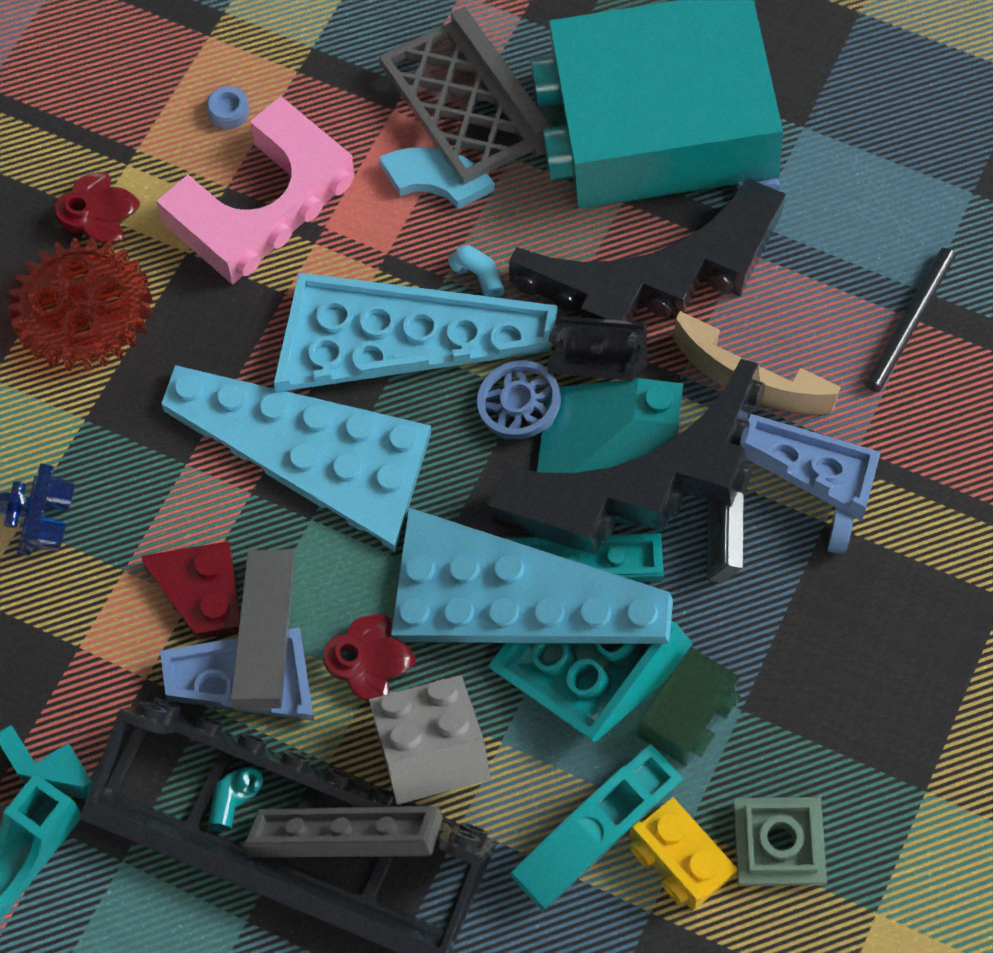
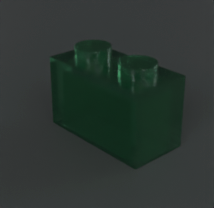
M690 647L641 720L638 737L685 767L694 754L702 758L716 736V733L710 729L717 718L720 716L727 720L740 699V695L735 693L740 676Z

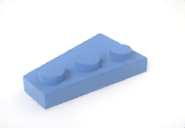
M750 414L748 420L750 427L744 444L746 459L862 521L881 452Z
M300 627L289 629L282 708L233 709L231 696L238 638L160 651L165 695L168 701L314 721Z

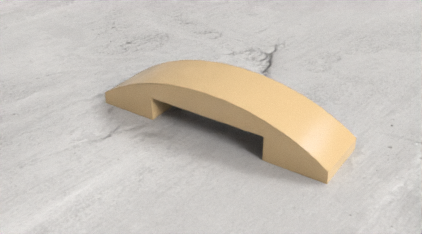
M680 311L676 318L674 341L693 365L712 381L725 388L740 359L743 358L717 346L719 329ZM759 366L760 381L765 383V390L760 405L785 412L814 415L831 414L835 408L841 389L840 386L802 368L799 369L792 382Z

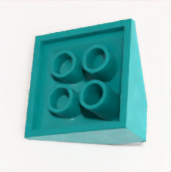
M636 378L634 381L618 380L559 387L561 394L560 409L551 427L542 431L537 472L578 473L609 468L644 456L678 437L683 383ZM552 395L546 400L545 408L547 411L551 405ZM615 516V522L642 525Z
M572 555L569 557V560L584 564ZM671 620L669 644L505 643L488 667L595 743L667 680L693 643L681 628Z

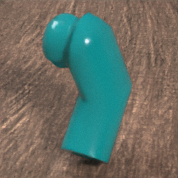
M249 766L237 769L216 784L208 828L218 832H229L232 830L235 808L255 796L262 787L263 777L258 769Z

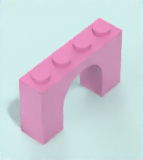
M281 96L250 121L254 145L286 171L291 178L286 191L276 201L265 207L253 210L231 208L218 201L189 175H186L156 201L162 223L232 285L242 276L252 274L268 253L274 248L279 249L284 246L290 239L292 232L305 221L310 222L316 218L323 205L335 195L343 194L355 178L352 155Z

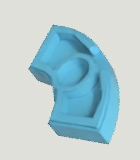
M408 148L379 157L380 167L400 196L413 192L435 193L447 198L459 209L495 191V183L487 173L463 185L439 149ZM459 155V159L466 168L475 164Z

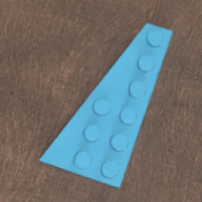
M299 273L274 380L275 392L551 352L553 342H548V338L556 324L558 305Z
M175 365L162 401L164 412L207 438L212 437L227 446L234 455L244 461L248 459L263 468L267 475L321 508L327 507L345 518L349 525L359 531L364 530L381 540L382 545L396 552L431 436V425L291 392H275L274 388Z
M409 508L391 635L401 642L669 644L673 599L667 591Z

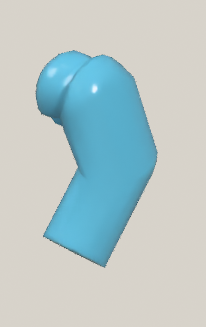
M471 245L458 246L457 251L450 254L448 262L454 272H458V274H464L468 269L476 274L484 296L497 298L505 292L495 261Z

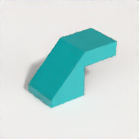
M12 725L0 731V745L25 785L35 773L65 795L87 799L93 782L69 743L35 763Z

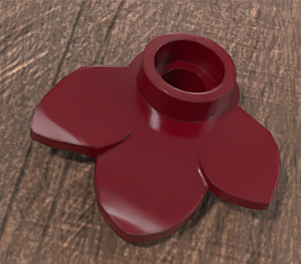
M93 172L77 179L72 192L62 195L55 204V217L60 226L68 232H83L92 241L97 243H119L123 241L124 236L118 222L134 214L140 207V201L126 189L111 187V178L108 173Z
M382 614L366 615L354 620L347 633L333 637L323 651V663L329 674L336 679L346 680L353 694L366 702H369V699L389 694L387 680L405 674L416 663L414 654L406 644L396 638L389 637L391 618ZM340 651H349L354 655L355 660H344L340 655Z

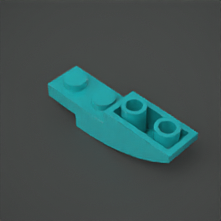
M650 744L579 806L509 876L544 911L600 860L638 820L640 821L671 793L684 778Z

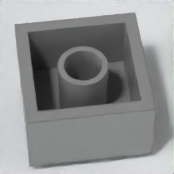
M462 675L369 699L378 741L397 805L491 780L483 735Z

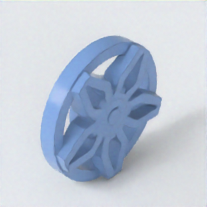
M525 360L508 362L494 369L482 382L477 396L478 411L484 424L493 433L507 440L529 438L543 430L549 429L558 414L561 404L560 389L553 374H549L548 369L544 366ZM522 371L532 372L543 378L532 380L528 383ZM515 372L519 380L512 382L513 373ZM505 376L504 388L490 391L492 386ZM547 387V388H546L544 391H542L541 393H539V394H536V393H535V391H536L537 389H541V388ZM552 395L551 405L547 411L543 403L540 402H545ZM497 399L501 401L499 404L489 402ZM486 410L500 413L498 424L489 417ZM535 410L540 412L543 417L539 420L530 414ZM510 417L515 418L513 423L507 428V420ZM522 418H525L530 426L520 428Z

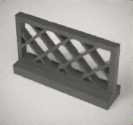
M466 7L452 12L450 23L379 56V64L463 185L529 152H532L535 157L546 152L543 129L551 128L550 124ZM446 39H449L455 48L452 58L431 53L434 45ZM404 59L420 62L416 75L400 72L394 64ZM427 63L449 68L445 81L423 77ZM455 70L473 73L476 78L474 87L451 83ZM419 87L440 91L441 95L438 104L420 102L417 98ZM448 93L470 98L466 112L444 107ZM476 99L494 103L497 107L495 118L472 113ZM440 117L463 122L459 135L441 132L437 127ZM469 123L492 128L488 142L466 138L465 135ZM498 130L514 133L521 141L511 147L494 144ZM461 148L484 152L482 161L466 168L459 159Z

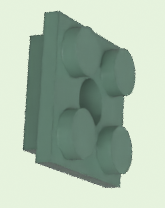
M821 797L734 798L738 886L827 884ZM777 828L788 831L793 838L794 846L785 851L773 848L767 838L768 832Z

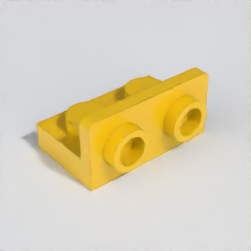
M674 797L668 800L645 821L641 822L638 820L630 829L629 839L632 843L629 844V848L634 856L647 868L653 865L664 878L661 883L668 895L679 905L685 902L692 911L737 874V867Z

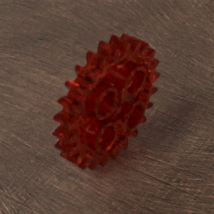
M92 237L86 247H80L77 238H73L70 249L66 250L59 242H55V254L50 256L41 249L38 252L42 262L39 264L31 261L25 262L29 276L16 274L15 279L20 289L9 291L14 303L8 306L11 318L14 319L11 321L15 334L19 335L18 337L23 348L31 347L30 349L36 360L46 354L47 362L52 368L60 359H63L67 371L72 370L76 361H81L85 371H89L91 360L96 358L105 367L107 366V354L112 352L120 359L124 357L120 347L122 344L132 347L137 346L133 332L146 333L147 329L143 319L152 318L149 303L153 302L150 288H148L150 285L146 273H141L142 271L137 259L130 261L126 249H122L115 254L112 242L110 241L101 250L98 249L95 238ZM86 274L82 279L71 280L77 275ZM120 297L115 302L104 303L108 298ZM49 305H57L52 310L42 311L45 307ZM81 328H91L86 333L75 334Z

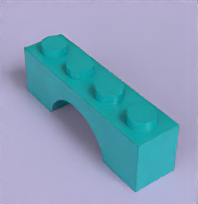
M35 773L3 812L0 827V921L81 820L79 819L81 812L74 801Z

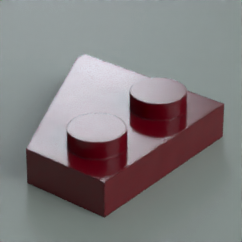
M229 541L141 556L145 570L162 589L167 600L178 611L197 640L239 633L241 614Z

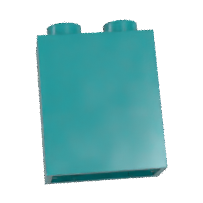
M676 0L549 20L552 55L531 58L538 109L560 105L563 126L543 129L550 180L573 176L578 209L735 185L738 182H744L746 178L753 181L779 178L783 129L754 0Z

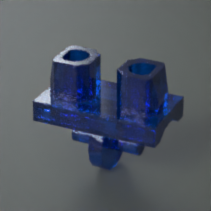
M40 463L37 476H34L29 497L24 496L26 484L19 481L13 482L11 492L0 493V512L5 514L4 526L16 528L19 517H25L17 548L18 554L30 556L34 548L58 551L62 545L66 523L43 518L44 508L46 506L67 512L71 504L75 484L52 476L54 466Z

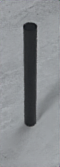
M941 248L865 382V386L871 391L880 392L953 263L956 255L952 250L948 248Z

